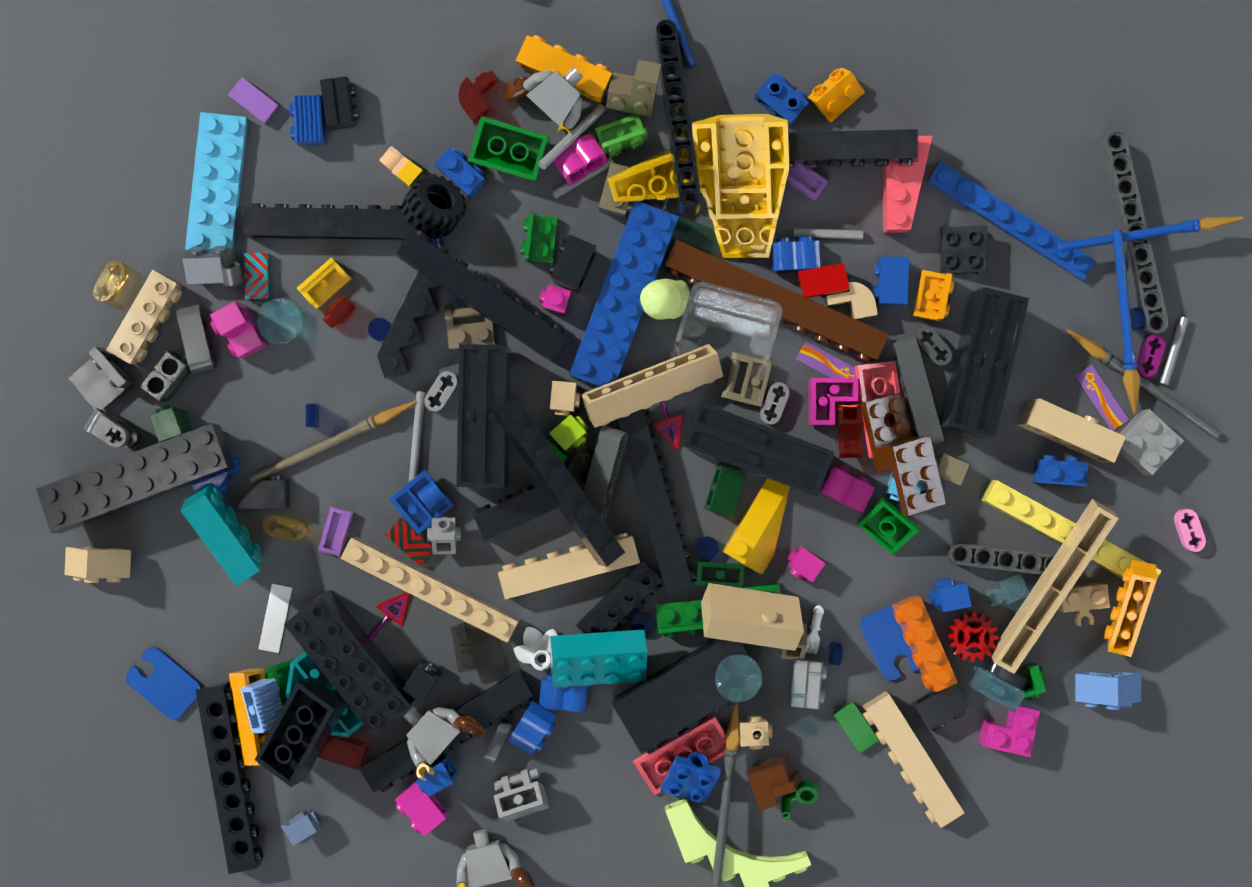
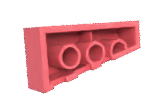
M919 136L918 162H913L912 166H899L898 163H889V166L882 167L883 234L907 233L911 230L932 136Z

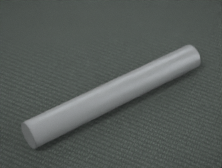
M608 157V162L603 167L589 173L581 181L570 186L566 182L552 190L551 192L555 199L608 169L610 163H615L612 157Z
M794 228L793 237L863 240V230Z
M1179 318L1159 382L1160 384L1169 385L1189 322L1188 318Z

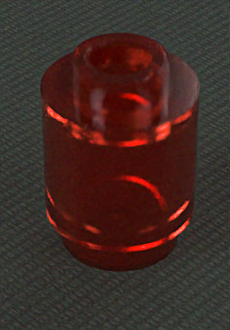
M342 295L340 298L337 297L322 312L325 315L322 320L331 329L335 326L339 329L354 314L353 311L357 307Z

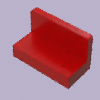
M844 263L798 271L797 281L798 286L801 287L803 298L849 290Z

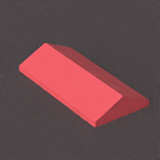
M896 361L855 366L860 403L900 392ZM887 414L884 416L886 426L890 423V418ZM863 417L868 456L873 458Z
M714 715L703 720L694 728L682 732L672 741L661 744L655 751L649 754L646 753L633 760L653 794L656 795L660 793L661 783L676 756L688 758L692 752H700L706 756L709 764L723 757L726 749V733Z

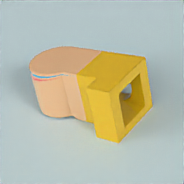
M392 146L379 159L384 166L392 171L391 173L409 188L412 187L419 177L425 175L421 168Z

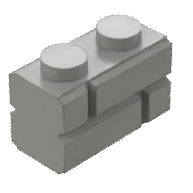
M793 659L790 705L792 707L819 709L820 703H824L825 689H821L822 680H826L827 666H823L822 660Z

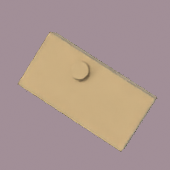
M1040 398L1027 401L1017 423V426L1101 463H1115L1126 436L1099 425V420L1085 415V418Z
M709 583L701 601L704 637L795 651L804 633L799 597Z

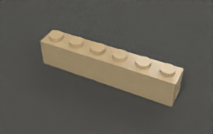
M707 344L585 392L581 396L587 417L594 427L605 426L613 420L627 417L638 410L648 409L658 402L670 400L676 395L690 392L701 385L713 383L716 379L723 377L718 353Z
M627 532L614 535L625 553L608 567L598 565L588 549L583 548L582 544L570 547V552L561 554L560 550L548 553V558L538 560V556L524 560V565L516 566V563L503 565V570L498 572L504 598L517 597L638 564L640 560L633 535L628 536Z
M885 691L864 704L863 708L866 712L863 713V716L870 726L874 724L878 732L875 735L880 743L888 745L891 751L887 754L895 765L900 764L903 769L900 772L907 785L912 783L915 791L912 793L919 804L924 802L928 810L925 814L931 823L934 824L936 822L942 828L963 815L964 811L891 696Z

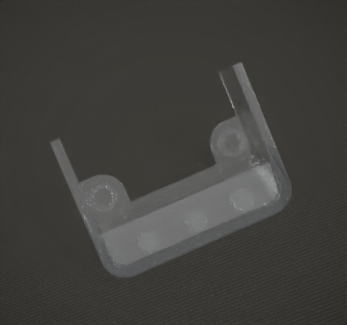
M698 282L692 287L675 340L674 356H679L685 337L698 339L705 334L707 326L716 327L752 337L750 343L752 353L764 358L760 374V380H764L782 317V307L778 302L707 282Z

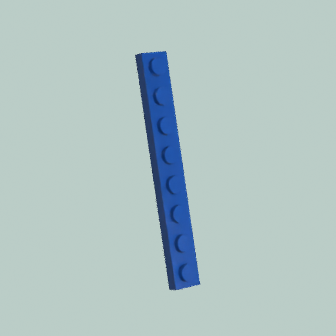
M941 161L927 180V183L1080 281L1086 278L1096 260L1079 249L1060 252L1059 242H1065V240Z

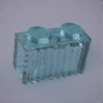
M978 667L969 683L971 688L1012 712L1017 710L1025 696L1023 690L983 667Z

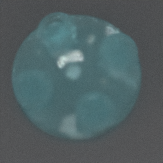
M277 298L261 306L258 315V328L264 339L274 344H286L293 341L300 334L303 326V316L301 310L294 302L284 298Z
M742 654L731 655L723 659L718 665L715 672V685L719 693L727 700L745 702L758 693L762 686V673L760 667L752 658Z

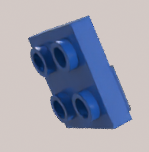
M426 469L389 497L391 503L417 534H420L432 524V518H440L455 506Z
M692 752L688 758L676 756L661 783L660 792L704 804L721 775V768L709 765L706 756L700 752Z

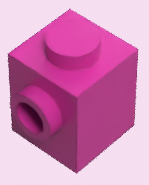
M548 284L547 289H542L539 302L543 303L542 308L545 310L566 315L572 293L570 290Z
M801 546L799 549L794 548L787 558L790 561L787 565L792 568L790 573L800 580L804 576L811 582L815 580L826 564Z

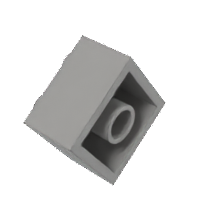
M1150 409L1140 410L1119 433L1126 436L1119 453L1143 475H1153L1184 440Z

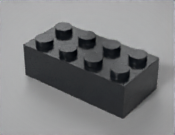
M312 677L298 681L254 760L290 787L305 781L348 703Z

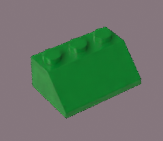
M481 116L468 162L536 182L541 170L538 162L546 155L550 139L547 135Z

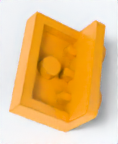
M839 68L834 70L823 84L816 86L807 98L817 106L826 121L832 123L860 98L865 91L851 71Z
M921 270L912 316L941 321L944 319V316H948L950 310V303H947L948 295L952 294L955 283L954 280H951V273L941 274Z

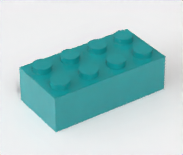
M208 483L185 497L180 511L235 586L260 571L263 551L257 543L253 544L250 540L248 529L243 524L240 525L235 519L237 516L232 507L226 506L221 500L223 496L217 487L213 488Z
M644 630L550 636L553 688L646 681L647 646Z

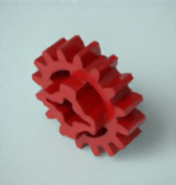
M974 611L970 612V616L962 612V619L954 617L955 626H948L952 629V633L946 634L948 638L952 639L948 646L955 647L953 654L958 655L961 653L960 659L965 660L968 656L970 662H974L975 657L983 661V654L991 656L992 654L989 649L997 648L993 644V640L999 639L998 636L993 635L997 627L990 626L993 621L992 619L984 620L985 614L980 613L977 617ZM971 621L980 622L975 626H969L966 624L967 622ZM960 630L961 639L958 641V632ZM970 632L975 633V641L970 640ZM985 633H987L986 643L984 642ZM971 647L978 648V650L974 652L965 651L966 649L968 650Z

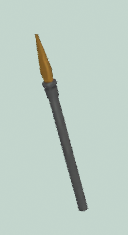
M1067 330L1094 358L1100 359L1103 364H1107V366L1124 375V363L1115 355L1113 356L1112 352H1107L1097 342ZM1140 375L1141 388L1213 438L1217 439L1220 436V430Z
M737 703L735 704L725 737V770L711 887H721L733 773L737 759L735 756L738 755L737 748L740 743Z

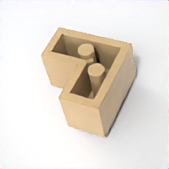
M66 547L64 575L73 576L75 581L99 583V578H106V582H121V578H130L131 550L121 548Z

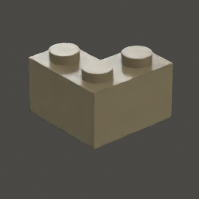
M638 60L634 76L613 72L606 108L651 117L656 99L661 64Z

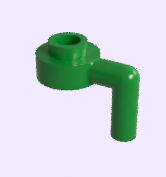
M801 781L796 792L782 796L781 817L783 819L790 818L792 802L799 801L802 804L815 803L819 797L817 784L812 781Z

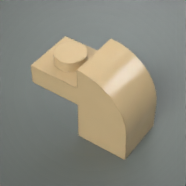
M848 282L849 290L845 293H833L824 298L826 307L848 303L851 318L856 320L878 315L872 292L866 286L857 282Z

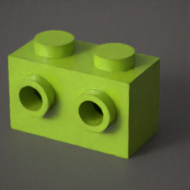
M570 414L550 434L569 453L573 448L580 449L588 441L586 437L589 434L585 430L589 427L579 416L574 418Z

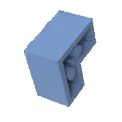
M1088 671L1075 673V702H1084L1086 707H1099V704L1106 705V709L1110 710L1132 707V703L1141 702V673L1121 671L1114 673Z

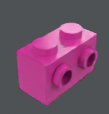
M417 780L395 799L399 812L402 815L406 814L412 821L410 823L417 833L421 832L424 836L442 823L449 814L434 795L428 797L426 792H421L417 785Z

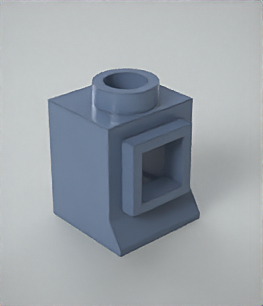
M304 810L290 820L285 821L281 827L292 846L316 833L321 828V820L315 811L310 810L307 812V810Z

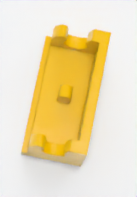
M331 257L300 284L297 289L312 306L319 309L351 281L352 278Z

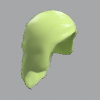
M654 280L642 290L640 295L641 305L644 312L654 319H676L685 313L693 300L692 293L690 292L691 288L683 280Z

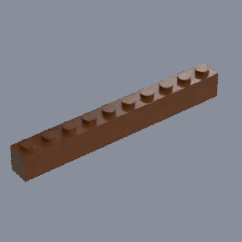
M678 240L675 241L664 268L668 269L667 273L676 278H680L682 275L689 279L688 283L701 288V285L709 287V292L719 297H722L723 294L731 297L730 301L739 306L747 304L752 307L751 311L764 316L767 313L774 316L773 321L785 325L786 322L795 326V331L805 335L807 332L816 335L815 339L822 343L828 344L830 341L836 344V349L849 354L852 351L857 353V358L867 363H870L871 360H878L889 334L811 299L803 298L802 295Z

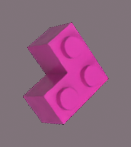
M234 301L210 314L213 320L210 322L213 330L217 335L220 334L227 337L230 342L228 348L234 357L237 356L238 358L245 359L268 346L245 305Z
M858 378L808 379V425H835V402L858 401Z
M1011 702L1006 724L983 720L978 742L987 748L1030 757L1040 711L1031 706Z

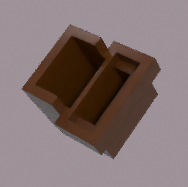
M788 755L753 765L747 775L760 811L778 806L776 798L796 792L802 779L799 770L793 771Z

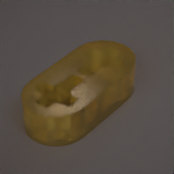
M111 261L105 266L93 287V295L97 300L111 302L115 299L128 277L127 266L118 261ZM119 268L121 275L114 276V272H112V269ZM107 288V291L110 292L109 295L102 296L103 293L100 289Z
M271 515L263 522V529L270 536L300 541L308 534L307 524L298 519ZM276 519L277 524L284 527L283 529H275L273 532L269 522H274ZM298 524L299 529L303 530V532L295 537V532L289 531L288 527H296Z

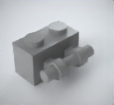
M538 768L530 771L525 769L520 774L511 777L507 775L501 777V780L493 782L495 791L504 790L502 793L493 795L500 819L508 822L550 808L544 785L538 781L532 783V779L540 777ZM520 783H523V785H524V786H521V787L512 789V786H514V785H517V784H520Z

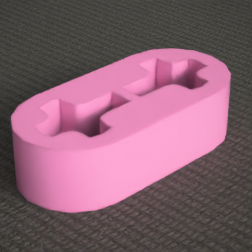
M1180 509L1174 516V523L1183 547L1192 552L1201 551L1205 547L1206 538L1198 515L1190 509ZM1184 514L1186 516L1191 517V519L1188 520V525L1186 523L1181 522V519L1184 518ZM1190 532L1193 537L1198 538V541L1195 543L1196 547L1189 545V541L1192 540Z

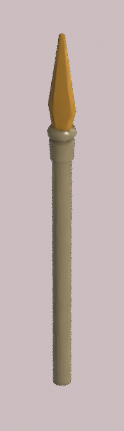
M413 401L382 411L374 417L370 416L368 420L365 419L348 430L249 476V480L254 485L268 478V476H273L360 433L376 429L378 425L387 423L417 402Z

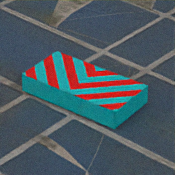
M244 253L245 299H270L269 253Z

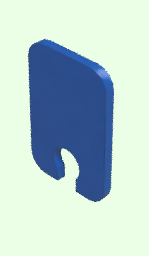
M892 605L871 613L860 621V628L881 675L890 681L902 677L900 671L894 666V659L898 655L902 654L908 657L909 667L912 672L919 669L913 661V653L910 646L906 644L903 638V629L894 617L895 611Z
M157 647L148 648L141 658L153 664V675L145 677L140 673V669L133 665L126 674V682L171 720L178 719L197 698L195 690L200 688L201 685Z

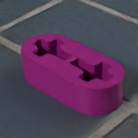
M1156 334L1149 335L1141 342L1135 363H1137L1138 367L1136 369L1142 377H1151L1158 371L1166 345L1162 336ZM1155 340V344L1158 345V348L1153 349L1151 352L1152 346L1148 344L1149 342ZM1148 358H1150L1148 366L1151 367V370L1144 372L1141 364L1147 363Z

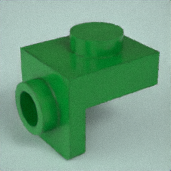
M1031 662L1024 664L1027 678L1030 680V687L1025 688V690H1018L1019 696L1027 700L1037 699L1041 693L1046 692L1043 683L1046 680L1043 668Z

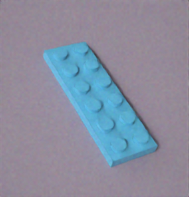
M200 112L185 250L192 247L212 249L216 246L234 248L248 126L247 117Z

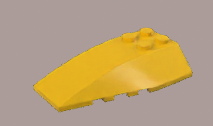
M769 114L718 115L693 122V143L698 178L723 258H769L790 167L788 120Z

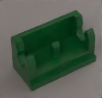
M717 464L704 509L733 517L746 473Z

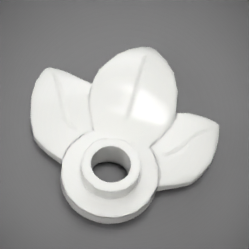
M527 627L523 635L524 645L514 648L517 659L522 663L532 664L537 670L543 671L550 668V636H557L556 631L550 629L543 635L537 629ZM541 654L546 656V661L543 663L538 661V656Z

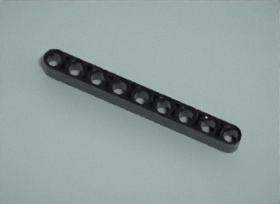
M665 19L661 20L656 26L655 43L658 64H661L660 79L678 209L682 216L691 218L699 213L701 192L677 26L673 21ZM673 74L676 77H669L668 75ZM672 95H677V96H679V97H678V98H672L671 96H672ZM680 116L682 119H675L673 117ZM683 137L685 140H678L676 138ZM680 158H686V159H688L689 161H687V162H682V161H680L679 159H680ZM684 179H689V180H691L692 182H691V183H684V182H682V180H684ZM685 201H693L695 204L687 205Z

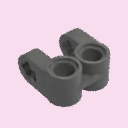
M96 408L83 427L89 434L112 447L133 448L140 441V434L134 427L107 409L101 410ZM129 433H132V434H131V438L133 439L132 442L129 441V439H130Z

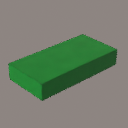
M852 701L833 713L859 753L879 741Z

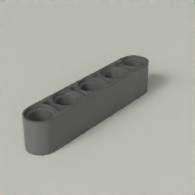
M912 335L891 341L892 353L896 361L915 436H930L933 447L943 445L944 437L917 339Z
M606 425L602 427L599 433L583 492L604 523L628 440L627 432Z
M960 543L951 545L947 550L948 559L958 565L1041 575L1047 568L1048 561L1055 556L1046 553ZM958 548L964 550V557L961 560H956L954 556ZM984 550L987 553V560L984 563H980L978 561V554ZM1005 553L1010 556V562L1006 566L1001 563V557ZM1028 556H1031L1033 559V565L1030 568H1026L1024 565V560Z

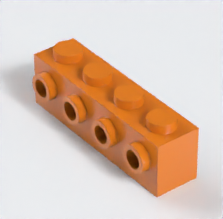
M910 596L893 604L894 617L903 629V638L912 650V658L915 665L920 669L924 686L930 691L939 692L958 683L921 596Z

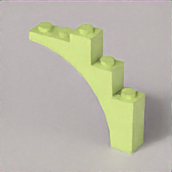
M681 799L665 805L666 814L685 863L691 862L693 864L700 862L704 859L703 856L708 855L713 869L717 837L704 827L694 814L688 800ZM725 844L722 880H731L736 877L735 874L739 873L744 887H770L769 881H781L786 877L785 875L792 872L795 874L802 873L807 870L811 863L806 851L788 856L768 857L752 855Z

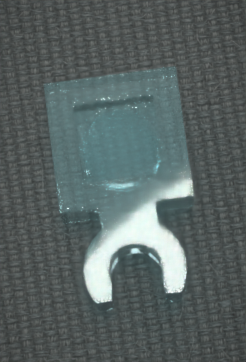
M1020 573L999 581V589L990 588L984 592L985 595L992 593L996 595V599L989 603L992 607L998 606L1002 599H1005L1006 603L1010 604L1029 595Z

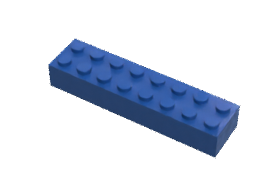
M639 201L634 202L569 373L571 377L597 387L618 380L644 312L640 301L641 292L646 285L656 280L679 216Z

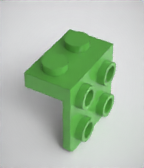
M638 114L595 128L600 147L605 155H609V157L618 156L623 153L622 150L630 147L632 150L641 148L648 139L647 129L643 128Z

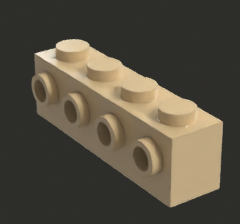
M152 270L106 350L129 364L138 365V363H141L147 355L146 349L150 342L153 343L158 337V329L161 323H165L171 313L169 310L172 304L180 299L183 285L158 271Z

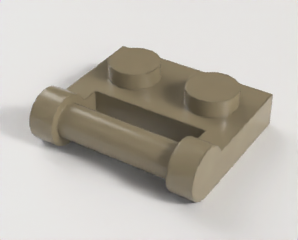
M471 307L461 309L444 308L450 350L459 349V344L496 345L493 322L485 318V322L454 325L455 318L481 316V314Z
M732 352L730 357L732 363L725 390H722L721 397L761 407L773 362ZM741 362L748 363L741 393H734Z

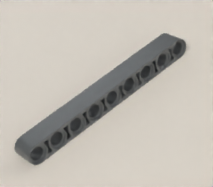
M1113 131L1101 140L1100 151L1118 229H1122V232H1128L1131 228L1135 230L1147 229L1126 135L1121 131ZM1110 138L1116 140L1117 148L1110 146ZM1115 161H1119L1122 164V171L1115 168ZM1120 183L1127 186V194L1121 192ZM1125 206L1132 208V216H1128L1125 213ZM1150 238L1123 242L1125 260L1141 329L1148 335L1162 333L1167 329L1169 322ZM1137 250L1140 251L1143 255V260L1141 262L1138 261L1135 257V252ZM1141 273L1147 275V284L1141 282ZM1147 295L1153 299L1152 307H1149L1145 302ZM1152 318L1158 321V328L1156 330L1151 326Z

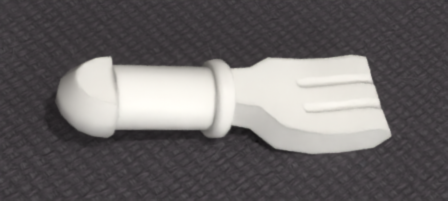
M817 605L813 610V618L809 626L810 632L807 634L806 653L817 654L820 644L818 631L821 630L820 624L824 614V608L820 605Z

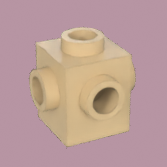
M760 714L748 715V718L739 719V744L741 747L749 746V749L757 750L769 745V738L773 736L772 724H768L765 717L762 718Z

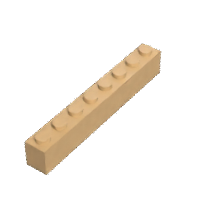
M1094 499L1091 500L995 644L997 648L991 650V656L995 664L1015 674L1119 518L1113 510Z
M358 537L350 539L340 558L507 643L510 641L520 621L519 618Z

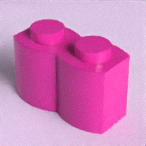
M592 134L578 137L572 146L566 148L553 162L570 186L581 181L589 173L603 167L608 160Z
M838 465L837 468L831 467L822 484L820 493L863 513L875 487L870 485L872 481L860 475L858 478L849 475L851 471L841 465Z

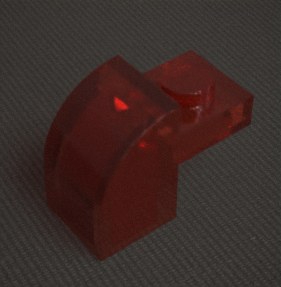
M492 70L488 73L484 71L479 74L474 84L466 77L459 88V102L465 114L474 125L480 121L481 116L485 117L492 111L491 106L482 96L499 83L497 76Z
M860 403L837 405L836 443H838L839 458L863 457L861 435L863 417Z

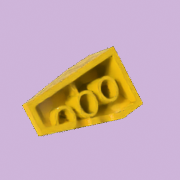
M670 149L607 179L615 202L677 198ZM680 158V159H679V160L682 161V162H687V161H689V160L686 159V158ZM684 179V180H682V182H684V183H691V182H692V181L689 180V179Z
M766 479L722 551L762 575L775 553L790 487Z

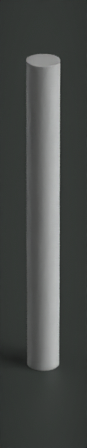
M599 104L538 162V165L542 169H546L605 112L604 106Z
M416 391L409 481L419 474L424 399L426 392Z

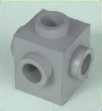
M432 518V528H427L428 542L432 543L433 555L456 554L457 541H461V527H456L455 518Z

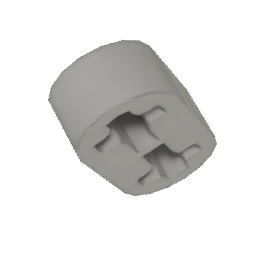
M444 371L437 377L424 399L425 406L429 410L439 412L446 406L458 386V378L454 373ZM452 376L453 386H447L442 391L441 389L444 385L442 378ZM441 392L442 395L439 398L441 405L431 407L432 402L430 398L437 397L438 393Z
M781 382L774 383L768 389L759 414L760 419L765 424H775L781 418L790 393L786 384ZM780 386L785 396L779 397L776 403L773 402L775 398L773 389H778ZM773 404L775 405L774 414H776V418H771L768 421L764 411H769Z

